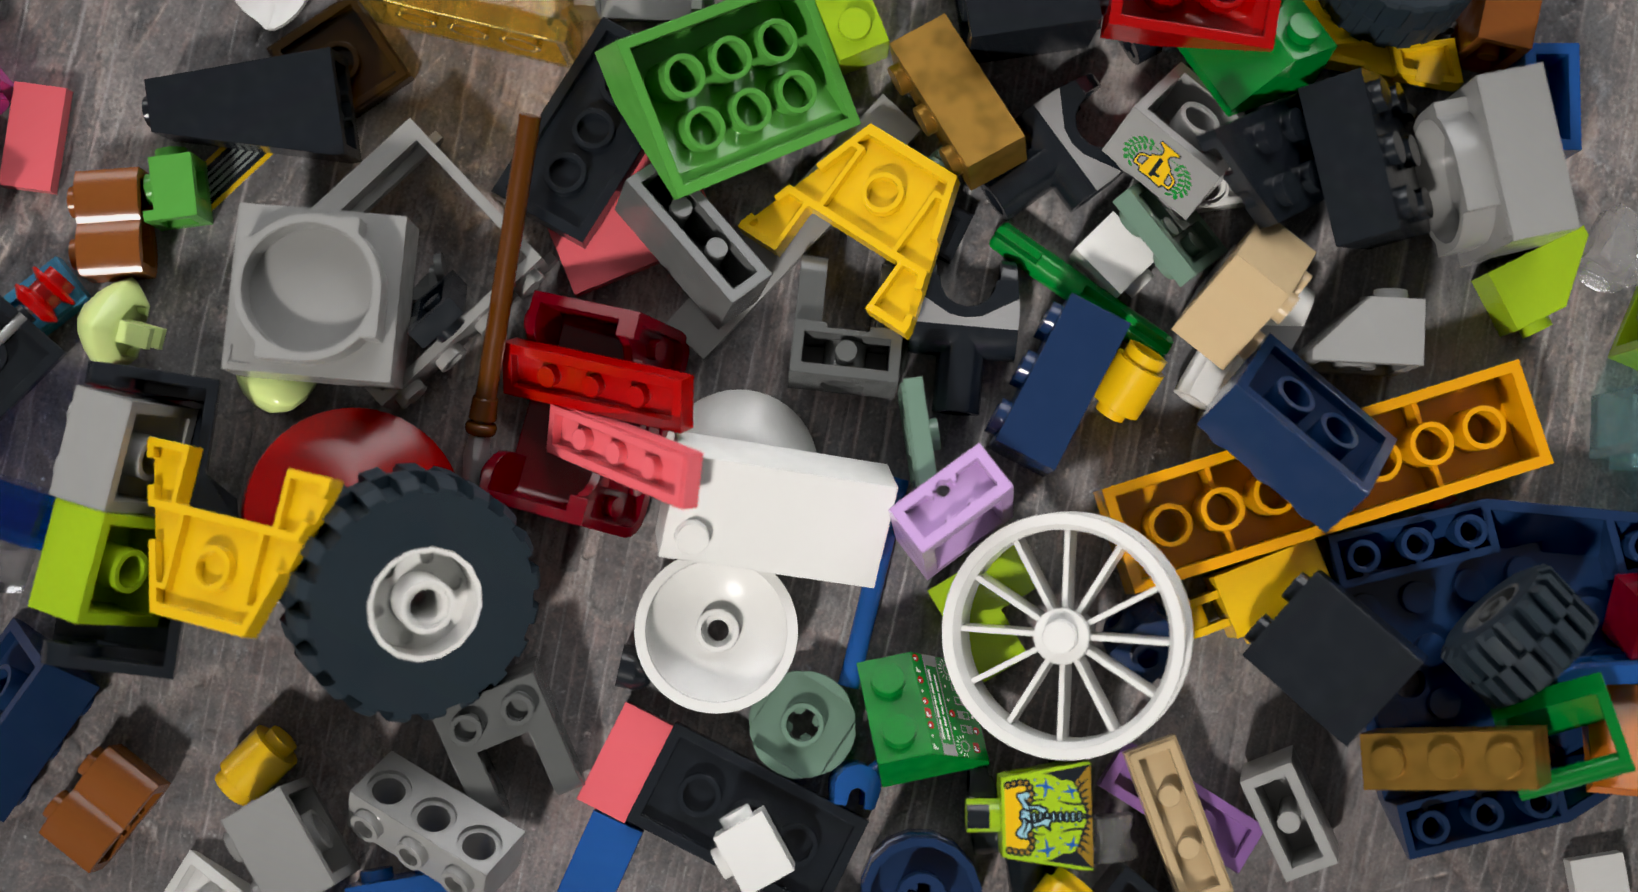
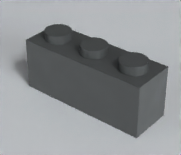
M652 163L626 179L615 211L717 329H720L758 301L772 273L700 190L674 200Z

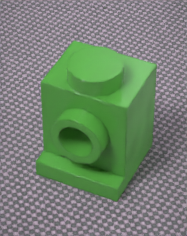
M169 146L156 149L155 156L148 157L150 174H145L143 179L147 202L150 206H153V210L143 211L144 222L160 231L213 225L207 163L192 152H188V149L185 147Z

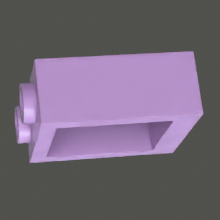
M978 443L889 508L895 539L924 577L929 580L1013 518L1014 486L981 444ZM941 485L947 486L950 490L949 494L945 497H941L936 493L937 488Z

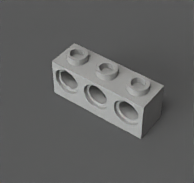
M392 750L349 791L347 826L352 828L355 834L362 840L370 843L374 842L397 856L399 861L407 868L419 870L439 882L447 892H496L520 865L525 837L524 830Z

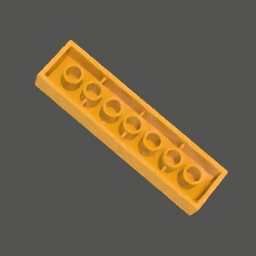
M1519 359L1361 408L1398 440L1370 494L1327 533L1323 532L1312 521L1301 517L1295 511L1293 505L1269 485L1257 480L1250 469L1227 450L1093 492L1100 515L1120 521L1148 538L1162 551L1180 579L1183 580L1553 464L1554 461ZM1109 541L1113 553L1117 545ZM1125 551L1116 565L1125 594H1138L1155 587V583L1142 565Z

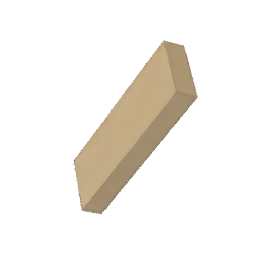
M1171 733L1122 751L1173 892H1233V887L1176 735Z

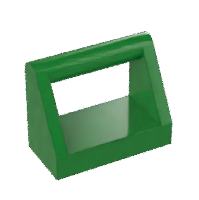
M1601 672L1547 686L1531 697L1501 709L1490 708L1496 726L1547 725L1548 736L1606 721L1614 743L1615 753L1552 769L1551 783L1538 790H1518L1522 801L1636 771Z

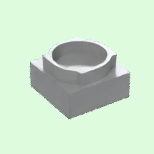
M1543 62L1476 75L1446 100L1434 102L1418 115L1413 126L1412 136L1418 145L1421 163L1415 167L1419 186L1427 189L1432 201L1433 218L1428 219L1431 231L1429 234L1436 244L1438 258L1458 254L1461 268L1521 256L1581 227Z
M239 202L221 369L241 377L403 390L419 228L407 216Z

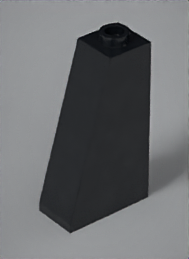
M330 47L144 79L146 96L142 100L144 119L151 128V132L169 140L350 164L362 162L348 59Z

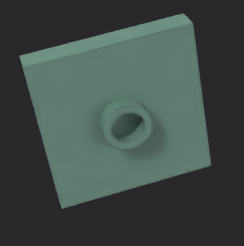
M922 377L903 379L897 391L911 491H914L937 474L934 451L941 450L937 418H928Z

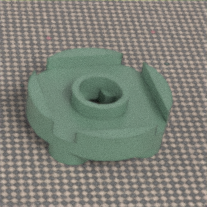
M791 670L787 672L772 692L751 706L749 713L750 737L757 756L772 771L792 779L813 778L834 770L847 757L856 736L855 711L848 694L834 679L817 671ZM808 709L815 714L812 723L818 729L813 736L804 733L797 739L790 734L793 724L787 718L792 712L801 715Z

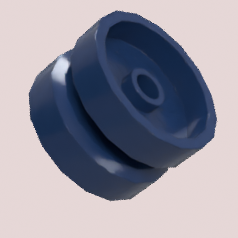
M906 829L886 837L870 852L861 872L860 892H909V889L917 891L918 883L928 884L929 892H982L980 881L969 856L952 838L932 829Z

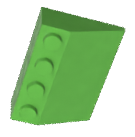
M725 0L622 38L594 52L616 107L674 200L861 124L815 0Z

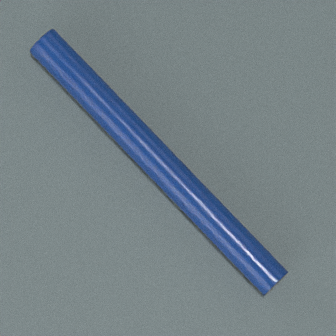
M894 477L898 486L896 504L906 496L909 481ZM891 520L874 588L861 587L838 684L854 689H859L860 686L856 663L866 661L895 541Z

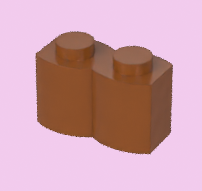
M127 167L75 171L73 186L69 187L67 191V206L70 215L76 218L77 226L75 239H71L69 242L68 253L71 266L74 270L78 271L79 277L92 283L117 282L130 277L135 280L156 279L158 250L155 229L153 226L145 223L143 218V211L153 210V206H150L147 202L143 186L144 175L149 173L142 168Z
M123 744L109 745L106 749L99 746L94 749L78 768V773L82 777L71 792L65 789L57 794L42 814L47 820L38 833L88 873L101 870L108 864L131 836L136 826L147 816L171 784Z

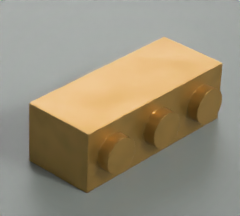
M945 13L889 43L893 65L889 66L887 70L894 86L901 96L910 93L917 104L913 108V112L921 129L926 136L935 133L943 146L939 149V154L946 169L957 176L961 175L971 191L1027 161L1025 135Z
M1547 725L1376 728L1359 734L1364 790H1538L1552 782Z

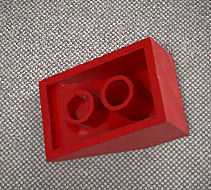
M1108 0V9L1106 15L1103 16L1100 38L1160 47L1271 52L1274 48L1281 0Z

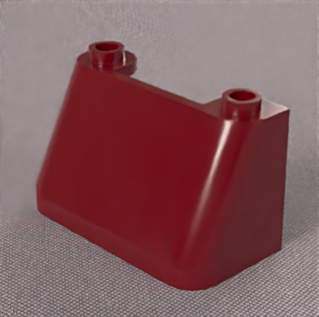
M534 290L530 308L524 317V329L528 340L683 373L686 371L689 358V345L686 343L687 336L682 331L642 312ZM530 400L516 452L499 450L493 454L481 470L479 487L508 507L623 538L631 537L637 533L644 521L651 496L547 453L550 404ZM624 421L665 438L669 432Z

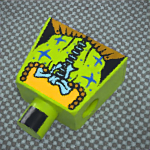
M1060 760L1000 772L996 776L997 798L965 799L966 832H998V849L1002 857L1085 871L1094 870L1091 762L1088 760Z

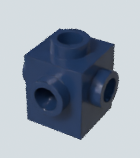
M1152 595L1109 616L1102 631L1170 637L1166 609ZM1102 641L1109 656L1151 684L1157 679H1162L1168 661L1170 646Z

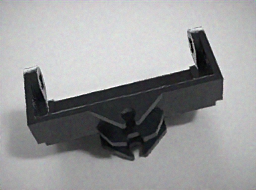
M88 361L85 384L93 385V387L117 389V391L129 392L139 396L199 409L190 446L203 448V453L190 506L239 518L237 498L208 475L220 398V379L107 362ZM160 615L158 627L75 624L56 617L53 638L43 639L40 663L67 668L174 679L179 661L184 621Z

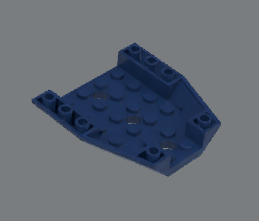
M1486 498L1326 536V568L1330 577L1429 656L1416 671L1419 676L1417 691L1409 697H1402L1396 693L1361 732L1364 733L1376 728L1496 726L1490 708L1441 658L1440 653L1451 629L1480 598L1505 579L1533 566L1541 564L1551 566L1597 615L1598 625L1580 656L1624 654L1618 647L1613 648L1605 642L1602 635V626L1615 575L1638 573V512ZM1582 727L1548 736L1551 770L1584 761ZM1586 784L1525 801L1521 800L1518 790H1376L1378 799L1409 860L1571 822L1613 795L1587 792Z

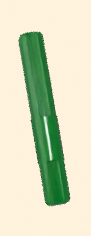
M1009 222L1002 223L991 237L989 245L993 250L1009 261L1016 262L1020 269L1062 299L1066 300L1071 293H1074L1131 323L1123 338V341L1127 344L1130 340L1138 341L1156 351L1163 358L1171 349L1174 340L1170 335Z

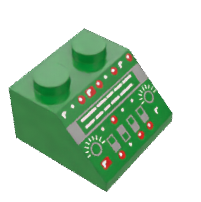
M906 652L856 663L882 788L990 765L981 725L971 715L958 696L948 674L944 658Z

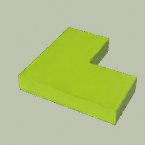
M1014 545L1002 553L986 572L1022 597L1036 589ZM957 573L927 590L942 617L947 595ZM980 583L973 599L969 623L1011 626L1001 610L1011 603ZM969 632L971 652L979 675L1026 652L1017 635ZM1009 667L983 679V683L998 675L999 673L1003 672L1004 670L1008 669Z

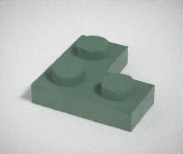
M1140 182L1129 187L1112 201L1120 211L1119 218L1123 226L1132 235L1142 238L1153 252V261L1158 270L1168 279H1174L1180 287L1228 252L1197 211H1194L1187 220L1184 218L1179 220L1170 208L1162 204L1158 197Z

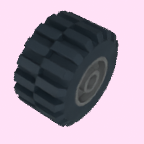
M1541 564L1510 576L1480 598L1451 629L1440 655L1489 708L1501 709L1519 703L1536 694L1571 666L1590 642L1598 625V617L1551 566Z

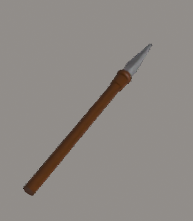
M519 113L476 393L471 401L468 415L470 419L465 423V430L469 436L463 453V478L470 480L477 486L480 485L481 470L490 459V437H493L497 432V426L494 422L497 421L498 387L542 118L541 116L529 113Z

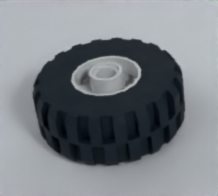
M397 463L391 473H385L378 467L361 472L357 477L358 483L348 488L343 485L342 491L331 510L323 518L324 522L315 538L310 536L300 552L303 559L296 571H291L287 587L278 600L285 608V612L279 618L285 637L294 646L295 650L293 653L301 664L334 699H342L351 710L367 717L379 712L389 722L406 723L411 720L413 714H419L425 721L440 718L447 714V708L459 704L461 709L480 699L478 693L492 684L495 687L508 674L505 668L514 656L519 658L526 648L529 640L525 637L529 624H535L540 604L533 599L534 590H538L541 585L539 566L528 559V557L533 555L534 547L527 532L516 525L517 517L506 505L470 480L461 478L450 470L437 466L425 470L416 463Z

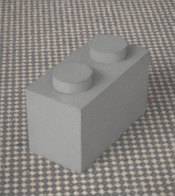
M1290 745L1244 763L1242 765L1240 785L1285 881L1289 882L1338 864L1339 842L1294 746Z

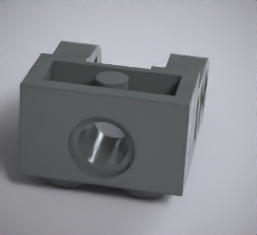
M802 255L788 388L893 399L898 385L902 336L876 319L874 327L870 328V332L827 327V322H822L829 258ZM881 264L878 290L896 265Z
M537 656L506 667L505 671L508 674L495 687L490 684L479 692L480 699L471 705L461 709L458 704L447 708L445 716L432 719L466 796L502 818L510 815V807L487 748L527 732L530 734L550 782L558 795L585 785L581 764L556 708V700Z

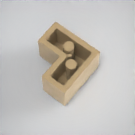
M1255 223L1232 249L1219 270L1188 304L1171 330L1221 370H1224L1237 355L1245 361L1266 336L1260 329L1270 318L1279 324L1299 301L1298 295L1313 277L1306 270L1317 252L1280 223L1262 229Z

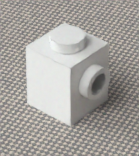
M1114 211L1069 256L1094 283L1115 298H1118L1124 291L1133 298L1155 276L1148 269L1154 262L1153 252L1141 237L1132 235L1123 226L1119 216Z
M747 803L719 819L723 828L716 831L713 839L717 847L711 849L710 852L722 876L725 879L734 876L742 892H757L795 870V861L764 805L752 811Z

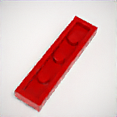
M518 337L506 340L503 356L504 394L679 434L693 428V374Z

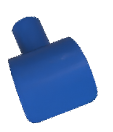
M845 760L832 770L828 778V797L831 802L836 805L846 806L850 792L853 789L859 788V804L863 805L864 809L874 810L881 791V778L877 760L869 765L860 760Z

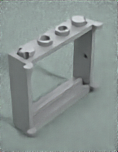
M411 118L405 121L312 207L314 209L368 213L431 155L500 230L503 220L501 213L439 149L444 138L436 130L428 137ZM523 237L520 251L526 258L517 268L513 300L517 296L521 299L530 296L534 290L540 287V283L545 280L543 274L550 271L558 262V259L551 252L542 258ZM491 291L462 317L465 322L452 337L443 343L437 340L405 370L403 390L364 387L382 406L379 411L395 415L401 408L406 409L411 403L414 404L427 390V387L424 385L426 380L438 369L446 372L455 366L467 352L463 346L478 332L482 336L485 335Z

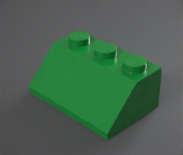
M1281 0L1274 48L1271 52L1177 48L1227 117L1298 93V88L1315 83L1337 48V44L1303 0Z

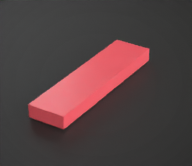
M550 404L547 453L681 510L698 508L703 452L618 419Z

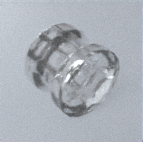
M1115 811L1092 814L1094 864L1125 862L1139 857L1138 846L1131 840L1130 830L1135 825L1133 812Z

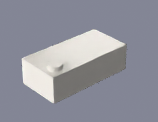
M689 432L675 433L673 441L703 452L698 508L681 510L661 501L655 529L659 557L874 588L891 520L889 508L895 504L898 486L888 464Z

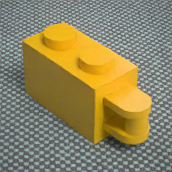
M1315 538L1259 555L1204 577L1203 579L1208 591L1188 599L1194 624V639L1224 629L1226 636L1229 638L1238 639L1245 637L1248 631L1265 613L1274 619L1288 604L1281 595L1302 572L1310 578L1316 571L1320 570L1330 576ZM1213 601L1219 619L1209 622L1202 604Z

